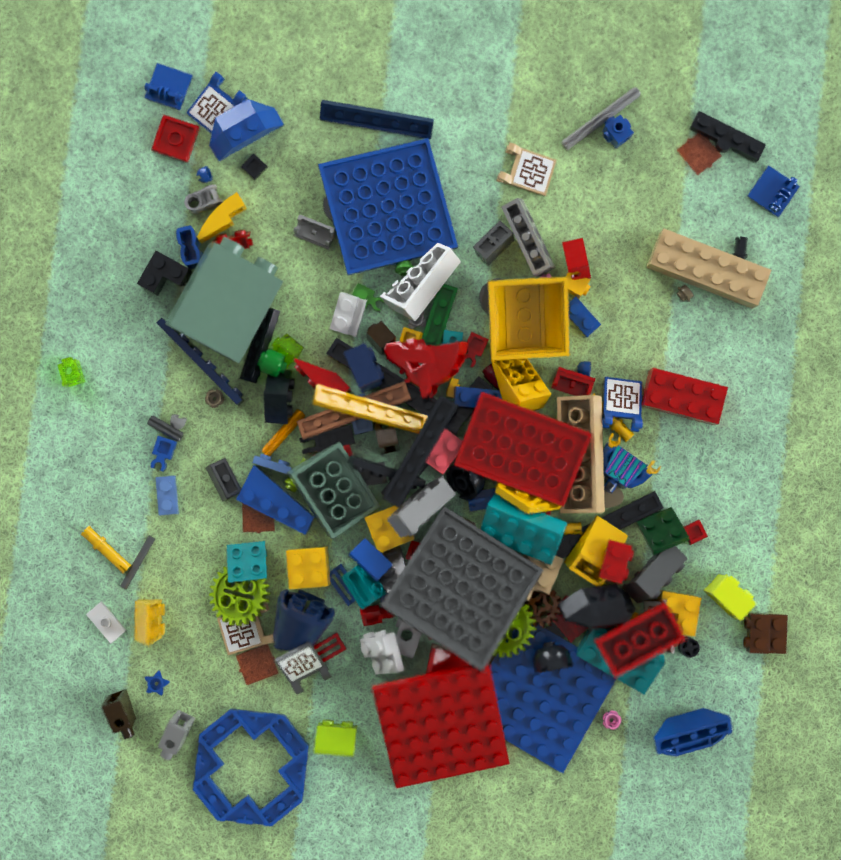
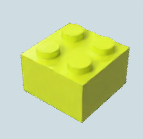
M718 574L703 591L730 617L741 621L756 605L752 600L754 596L746 589L740 588L738 586L740 583L733 576L729 577L727 574Z

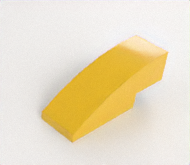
M237 192L222 202L205 221L197 236L201 243L233 226L234 223L231 218L247 209Z

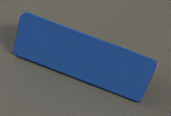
M363 539L348 554L376 582L392 567V563L367 539Z

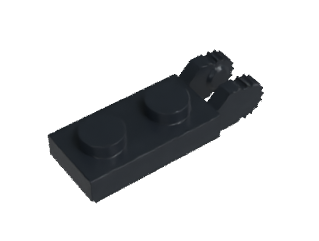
M351 425L338 427L305 440L299 438L300 443H306L311 440H315L316 447H308L302 450L303 454L316 451L321 452L337 442H340L342 446L355 444Z

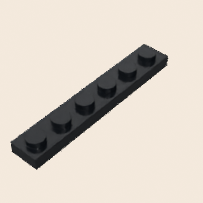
M440 395L384 493L383 499L398 508L401 507L458 407L456 403Z

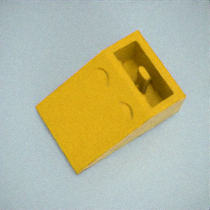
M528 358L491 360L503 400L532 411L542 409L551 396V392Z
M596 515L564 563L571 571L593 585L603 586L606 579L599 578L598 576L608 539L625 544L628 535Z
M162 599L135 601V641L150 645L161 639L162 635L165 634V624L162 623V616L165 615V604H162Z

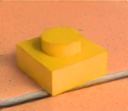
M404 327L400 341L404 343L407 339H422L423 333Z
M450 378L445 397L454 398V387H461L458 384L459 379Z

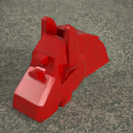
M416 338L407 339L404 343H401V341L387 343L384 347V352L390 362L401 368L400 374L406 373L408 378L404 380L405 383L412 382L420 387L422 398H427L428 396L433 398L438 391V386L446 383L459 372L465 360L469 342L459 341L433 346L426 345L424 339L416 340Z

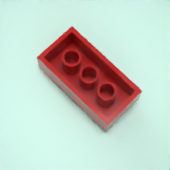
M651 368L642 397V407L710 425H718L728 387Z
M662 602L594 639V642L612 675L616 678L686 640V637L667 603Z

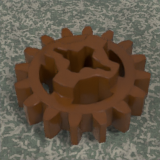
M554 589L549 595L533 591L530 601H524V605H529L534 609V616L530 617V619L536 620L533 623L534 627L540 624L544 628L545 623L552 626V620L558 621L556 615H562L560 610H558L561 597L559 595L556 596L557 592ZM549 597L552 598L554 606L549 604ZM543 604L545 605L544 608H543V607H541L540 609L538 608L539 605H540V606H542Z

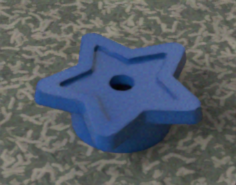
M157 671L154 676L145 677L148 683L147 693L156 692L162 696L163 687L170 683L162 678L160 671Z

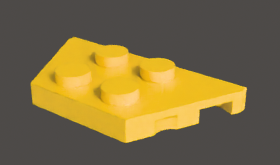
M500 482L496 484L495 493L527 514L559 510L561 508L558 504Z

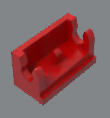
M583 238L562 242L568 273L579 272L578 274L571 275V278L573 280L591 278Z
M558 367L551 388L574 396L590 395L596 378Z

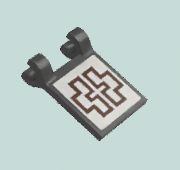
M310 642L274 659L276 665L290 682L297 695L304 692L300 685L301 680L317 672H320L324 680L331 678L327 664L322 661Z

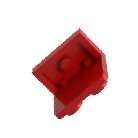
M608 539L598 577L622 584L623 580L626 581L629 569H626L628 561L631 562L634 551L631 550L632 546Z

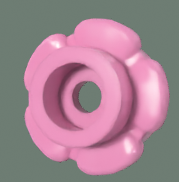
M614 710L606 712L602 717L603 725L607 729L615 730L621 724V716Z

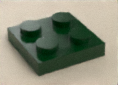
M672 507L637 521V526L653 555L689 541V536Z

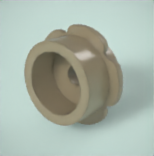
M685 284L682 287H678L679 291L676 294L681 301L684 302L686 300L690 302V299L694 297L691 290Z
M211 389L207 392L205 402L210 407L217 408L224 402L223 393L218 389Z

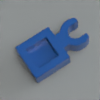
M161 436L157 437L152 452L157 457L151 462V468H155L156 464L160 462L162 465L160 471L164 472L166 470L167 464L165 461L166 459L172 460L177 441Z

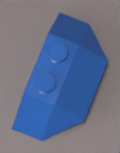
M247 99L215 117L209 146L220 162L282 127L284 123L275 108Z
M706 708L666 718L654 736L657 754L680 756L714 746L726 735H730L733 732L731 718L728 715Z

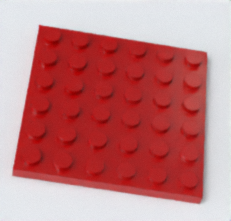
M489 661L483 671L478 670L472 665H466L372 686L396 789L510 764Z

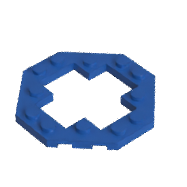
M230 709L199 734L193 791L217 821L262 824L272 827L303 801L309 744L285 714ZM241 725L253 740L269 728L292 757L289 762L278 770L289 787L262 809L258 807L249 794L233 806L210 777L224 765V762L213 748Z

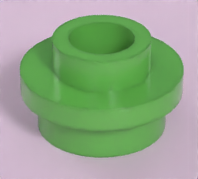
M401 261L396 264L395 272L400 276H406V271L414 266L411 261Z

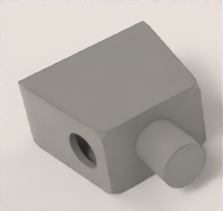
M180 710L174 714L168 722L158 745L162 749L160 754L162 758L171 760L172 756L179 752L196 719L195 717ZM179 719L186 721L183 727L178 725Z

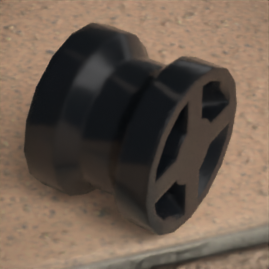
M686 637V640L678 643V650L682 655L693 658L699 653L700 645L695 639Z

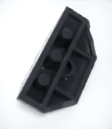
M617 584L581 588L558 604L559 610L566 622H573L589 629L622 625L631 619L636 610L629 594Z

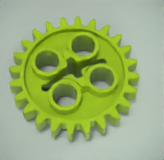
M223 567L224 573L217 572L220 578H213L216 584L215 586H210L214 590L213 593L209 594V596L214 597L209 602L210 604H215L212 611H219L216 617H223L222 622L229 621V625H234L235 623L236 626H242V623L249 625V620L255 622V615L261 617L260 610H266L263 604L269 603L265 596L271 593L266 592L265 589L270 585L264 584L266 579L236 582L232 587L231 582L228 583V569ZM252 582L253 589L249 591L248 586ZM225 589L252 595L254 599L226 593ZM228 597H230L231 602L227 606L226 600ZM247 601L248 608L244 610L243 605Z
M529 605L521 606L494 651L493 656H497L499 653V657L504 658L506 653L507 657L511 658L512 652L515 655H519L518 649L526 651L524 644L531 645L528 638L535 637L531 634V631L536 630V628L532 627L531 624L535 623L536 620L530 619L533 612H527L530 607ZM515 629L519 631V636L516 639L512 636V632Z

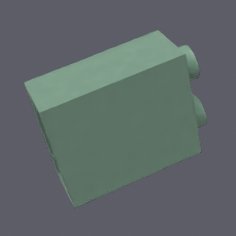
M224 237L220 245L216 242L208 244L165 325L224 357L240 363L283 281L274 276L278 269L277 266L261 257H257L254 264L240 257L245 248Z

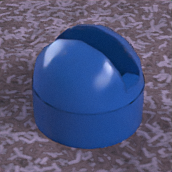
M207 166L197 171V176L200 175L201 177L198 179L200 182L207 183L213 180L211 171Z
M591 361L580 362L577 366L578 373L590 376Z

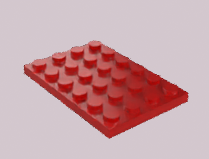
M481 392L454 465L564 507L593 434L496 396Z

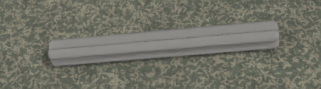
M636 87L629 90L562 141V146L566 150L572 148L604 124L609 118L640 96V91Z

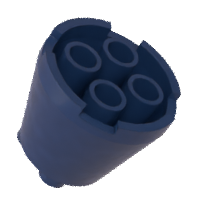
M288 589L282 590L276 607L273 633L274 647L281 651L290 652L307 642L314 646L331 624L335 615L334 608L329 609L324 604V599L303 590H298V593L289 592ZM307 600L311 601V603L307 608L306 613H304L303 609L306 605Z

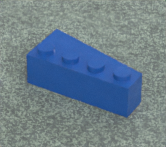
M253 465L236 500L305 535L316 518L257 465Z

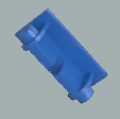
M496 488L482 490L475 498L468 500L469 510L486 509L494 494H497L495 493Z

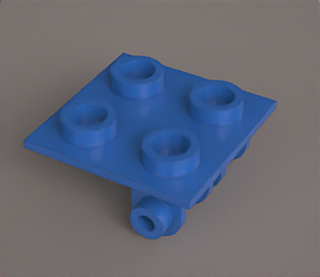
M157 63L150 83L145 84L144 90L147 92L144 98L181 110L193 75Z
M768 165L747 197L779 218L800 186L797 185L798 180L791 177L788 179Z

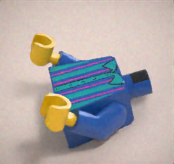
M614 433L609 435V443L603 449L604 475L608 477L604 484V490L612 494L617 486L622 489L627 487L634 488L643 484L652 474L659 472L661 466L658 469H653L651 466L655 463V460L651 461L648 468H646L647 465L619 446L621 437L617 441H613Z

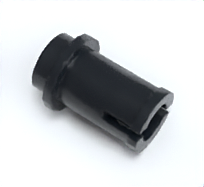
M740 236L739 239V237H736L735 251L732 255L746 259L748 257L746 254L748 238Z

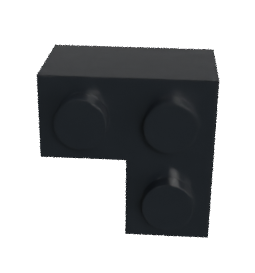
M155 250L137 284L158 296L167 280L184 289L193 272Z
M285 370L284 374L280 372L277 377L267 375L263 393L265 423L288 424L289 417L293 416V405H290V402L293 400L292 390L295 389V378H292V370Z

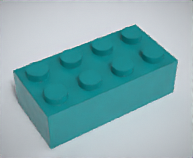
M494 494L487 505L480 530L512 550L551 565L558 553L567 522L542 512L527 514L509 501L504 500L500 495Z
M616 627L588 629L578 645L576 655L614 677L594 639ZM658 654L621 674L616 679L645 695L665 665L664 655Z

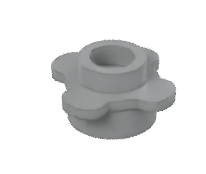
M424 311L420 314L417 321L408 318V327L410 329L426 325L427 322L423 316Z

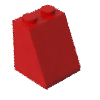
M432 643L426 674L471 664L443 646Z

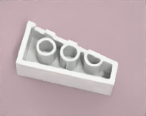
M437 243L420 259V263L417 266L411 267L406 271L407 275L400 282L397 280L393 283V288L387 294L384 292L380 295V298L392 310L416 321L461 261L451 248Z

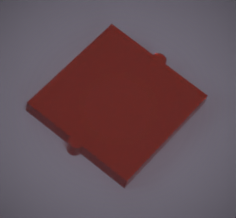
M699 133L691 139L688 138L687 142L677 149L697 175L708 167L711 168L712 164L722 156L709 139Z
M242 503L243 532H257L259 534L264 531H275L273 518Z
M268 644L236 655L241 668L239 671L242 672L246 685L278 674L274 662L275 657L272 656Z

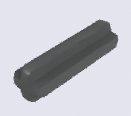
M151 416L147 422L149 426L175 441H180L184 435L180 430L173 428L155 416Z

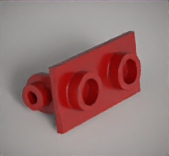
M245 229L235 231V235L227 236L226 233L216 236V239H213V242L219 245L222 239L226 237L245 249L253 246L252 238L248 239L251 232H246Z

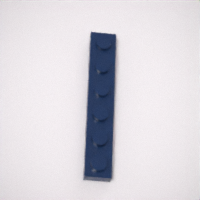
M323 99L321 101L320 120L426 139H431L434 124V119Z
M163 318L156 322L236 405L239 406L244 402L241 398L243 393L237 387L232 388L228 384L230 380L223 373L219 375L215 371L217 367L210 360L206 362L201 357L203 353L196 346L192 348L188 344L190 339L186 335L179 334L173 328L165 325L166 320Z

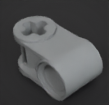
M209 185L187 195L184 203L188 211L196 215L218 207L223 200L219 198L216 191L217 186ZM192 201L199 202V205L197 207H190V203Z

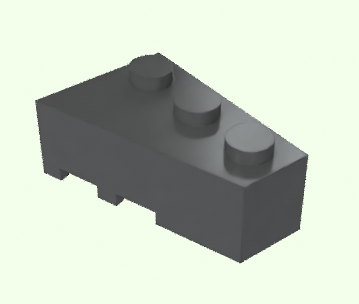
M676 546L657 553L647 561V564L640 572L637 571L634 574L635 577L631 582L624 584L622 588L636 603L649 599L654 600L660 595V589L663 586H667L673 580L672 576L674 573H679L685 567L683 563L688 558Z

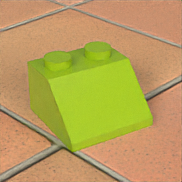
M327 719L322 720V723L319 722L317 725L314 754L353 757L356 747L357 725H353L351 721H342V724H334L333 720Z

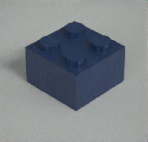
M366 343L344 352L361 393L383 385L381 379H384L379 364L376 366L374 364L377 359L372 347L367 348Z

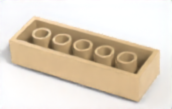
M663 229L659 233L646 267L752 309L759 305L772 271L667 229Z
M602 396L557 397V420L593 434L564 507L561 506L560 513L605 512Z

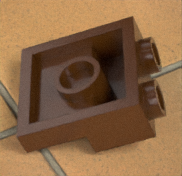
M748 613V617L744 619L747 637L745 636L743 639V646L746 648V651L760 654H786L788 615Z

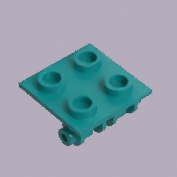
M265 541L227 545L228 583L267 579L266 557L268 554Z

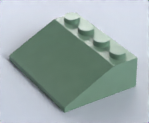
M340 442L310 457L287 472L327 536L332 539L380 507L358 470L353 469V465L348 462L349 456Z

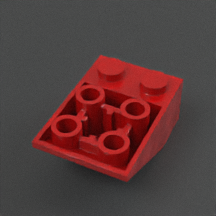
M297 358L294 359L296 363L294 367L303 377L305 375L309 377L307 382L314 389L317 385H321L346 393L352 391L337 373Z

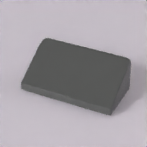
M226 458L206 467L222 502L240 493L241 487Z

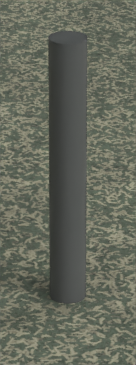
M149 535L120 585L122 588L127 589L155 541V538Z

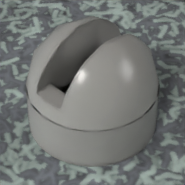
M172 414L170 419L171 426L177 430L182 429L186 424L187 418H178L179 415Z

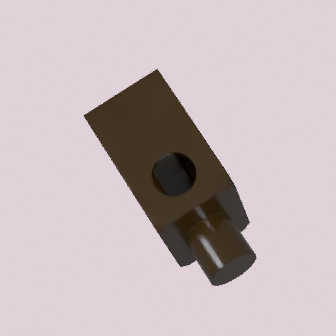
M374 422L381 455L400 451L395 427L388 426L387 429H382L381 426L385 424Z
M127 689L108 695L101 708L112 732L117 733L121 731L123 739L131 738L135 735L132 726L136 716Z

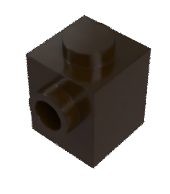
M382 321L372 324L366 332L367 340L381 355L385 354L384 347L387 343L396 342V336Z

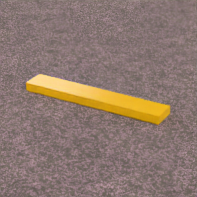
M321 385L315 387L312 405L419 434L427 420L428 415Z

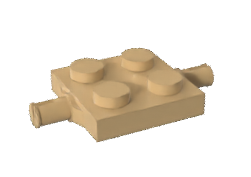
M523 554L524 558L543 569L526 601H530L533 591L549 595L564 559L555 556L552 564L549 565Z

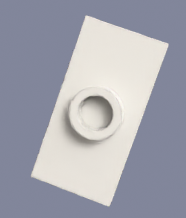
M102 601L86 614L110 644L127 631Z

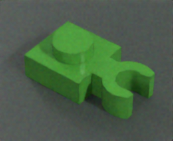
M360 283L357 284L352 294L360 299L367 300L366 309L370 304L375 311L380 312L381 309L376 307V303L378 301L385 303L380 297H373L375 291Z

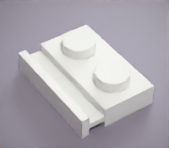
M340 292L330 329L356 337L367 300Z

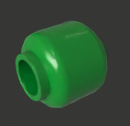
M268 349L266 352L263 351L258 361L260 371L272 377H277L280 372L284 374L288 364L285 362L284 354L272 349Z

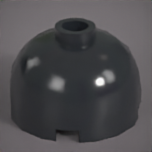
M455 465L448 469L449 472L446 474L447 483L454 492L457 491L460 494L459 498L467 501L472 500L483 490L485 485L484 476Z
M554 641L543 643V647L538 649L533 657L534 673L573 667L569 651L562 645H555Z

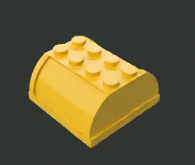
M568 277L488 281L491 360L570 356Z

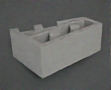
M441 476L427 483L424 488L420 487L387 521L400 538L406 535L411 537L419 531L418 527L429 521L430 517L452 499L456 493Z

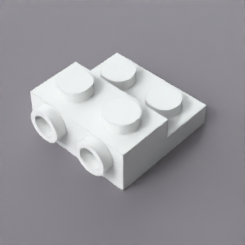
M386 630L363 634L364 638L359 639L361 651L364 658L371 657L375 675L404 671L394 632L386 633Z

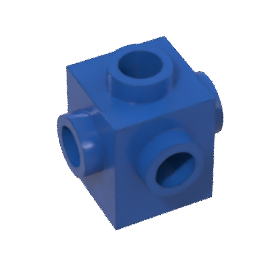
M621 114L616 118L612 116L604 123L603 137L608 143L611 142L615 149L631 139L634 134L630 122L626 118L623 119Z

